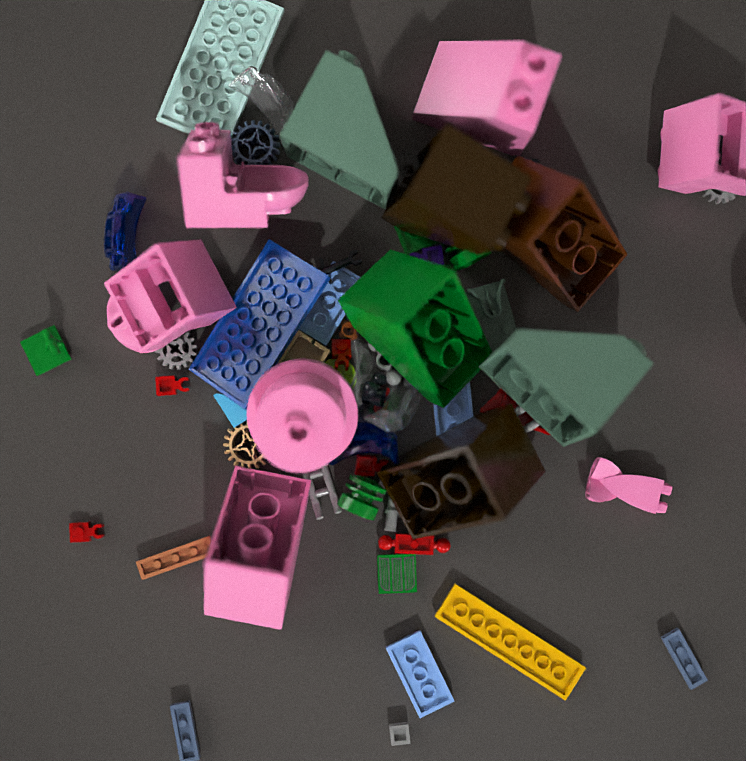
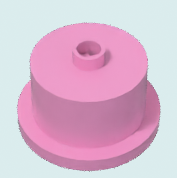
M312 359L288 360L269 369L255 384L247 405L248 427L261 453L275 466L292 472L312 471L338 457L350 444L358 422V405L351 385L336 369Z

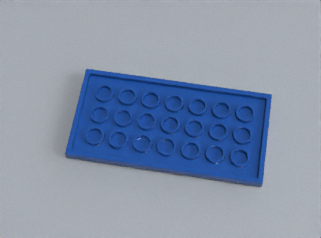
M269 239L232 298L237 308L219 319L188 370L247 410L249 397L255 384L265 372L278 364L331 277Z

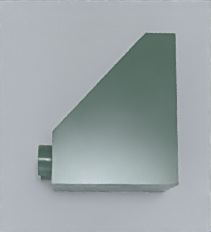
M326 50L279 135L285 154L295 162L386 210L397 190L399 171L363 70L359 68L361 62L347 51L340 50L336 56Z
M519 329L494 349L479 365V368L554 439L565 447L597 433L654 363L645 356L646 349L640 342L634 339H627L622 335Z

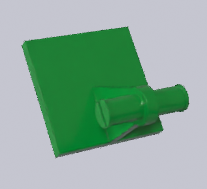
M56 325L46 328L20 342L36 376L72 360Z

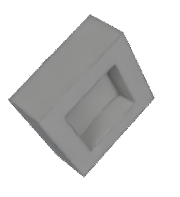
M408 722L389 724L391 746L411 744Z

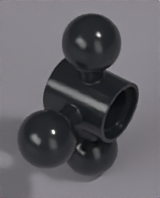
M376 372L372 376V381L366 382L362 387V403L368 404L360 412V416L365 422L373 421L376 416V412L373 409L374 406L382 407L385 402L386 391L381 390L380 387L386 384L387 379L386 375L382 372Z

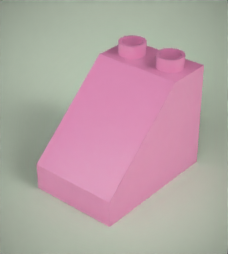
M439 41L412 120L439 130L450 124L481 145L512 156H520L535 131L562 55L525 41Z
M235 466L205 560L204 615L282 629L307 509L311 480Z

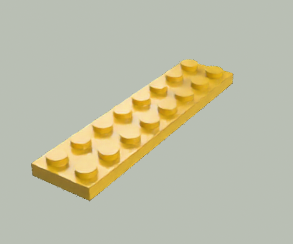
M454 583L434 615L440 621L565 701L586 669L584 665L456 583Z

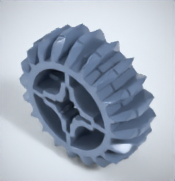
M252 120L251 125H248L245 121L244 128L238 125L239 132H232L236 137L231 138L232 156L235 158L234 162L236 164L240 163L241 165L244 162V165H272L271 160L277 161L275 155L280 154V150L277 148L281 147V144L277 142L279 136L274 135L275 129H270L268 123L263 126V122L260 120L258 125H256L255 120ZM253 133V136L251 138L245 139L247 135ZM261 134L270 140V147L261 142ZM257 143L259 147L256 146L255 149H252L251 146H255ZM240 146L249 150V159L241 154ZM259 154H266L264 157L257 159Z

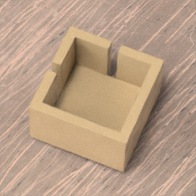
M298 330L278 363L293 359H312L325 363L331 351L318 342H315L313 345L314 340Z

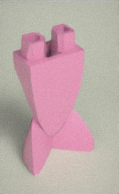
M597 457L589 473L585 497L594 502L610 501L617 497L647 512L654 514L656 512L666 513L668 505L665 502L659 501L661 494L670 496L673 486L665 483V480L649 476L623 474L611 461Z

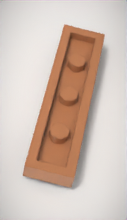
M210 535L136 561L141 579L144 580L206 558L212 541Z

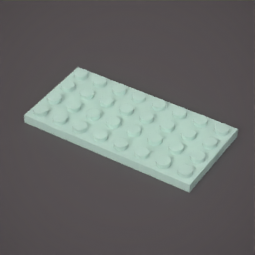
M205 0L156 117L157 122L187 134L191 130H195V125L198 123L215 122L219 124V130H230L232 138V132L237 128L283 16L284 8L265 0Z

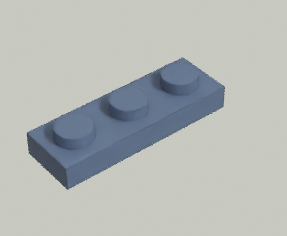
M678 628L661 636L664 645L689 689L692 690L708 681Z
M189 700L173 703L170 705L179 759L180 761H198L201 756L191 702Z

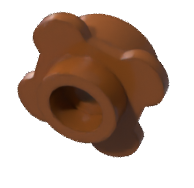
M343 320L341 322L342 328L339 332L340 338L346 337L356 340L357 331L351 322Z

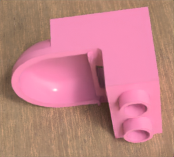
M716 94L665 110L663 127L660 132L662 144L660 165L658 167V187L684 194L718 189L746 196V102L722 94ZM719 135L723 136L721 165H717V159L720 158V155H718Z
M215 122L196 124L195 130L190 131L178 156L186 228L267 227L270 214L291 213V207L301 201L308 188V175L295 167L284 165H244V162L241 165L234 164L230 130H219V124Z
M201 239L158 243L104 283L110 293L107 304L108 328L122 345L140 353L157 351L185 332L209 326L237 308ZM166 281H169L175 296L182 308L173 312L158 286Z

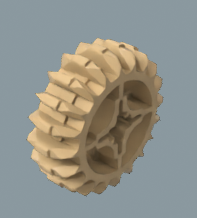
M245 422L240 424V427L236 426L234 428L235 431L229 428L227 431L232 435L224 436V439L229 440V443L223 444L224 447L229 446L230 449L224 453L232 454L228 460L231 461L235 458L236 461L233 465L237 466L241 462V468L247 464L248 468L252 469V464H254L255 468L259 469V462L263 466L266 465L263 454L257 458L256 443H254L252 449L250 447L241 448V446L247 443V439L254 442L247 429L249 428L248 423L245 425ZM242 431L243 441L235 446L236 436ZM237 451H247L252 460L242 458Z

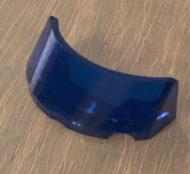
M125 192L116 195L114 198V207L112 211L108 212L103 239L105 258L110 259L109 268L111 271L120 272L137 259L135 245L136 229L142 208L146 202V197Z
M357 422L356 431L350 444L329 464L335 465L348 457L364 453L381 454L390 458L394 464H398L397 436L393 430H390L386 424L381 422Z

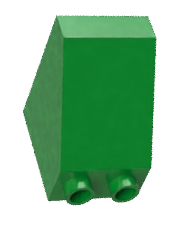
M390 249L338 299L354 329L429 402L445 408L481 370L479 365L492 352L453 269Z

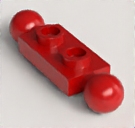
M396 533L395 539H392L389 535H382L378 540V545L382 550H389L391 547H395V553L433 555L434 549H437L440 553H446L451 548V543L447 538H440L434 541V535L412 539L408 533Z

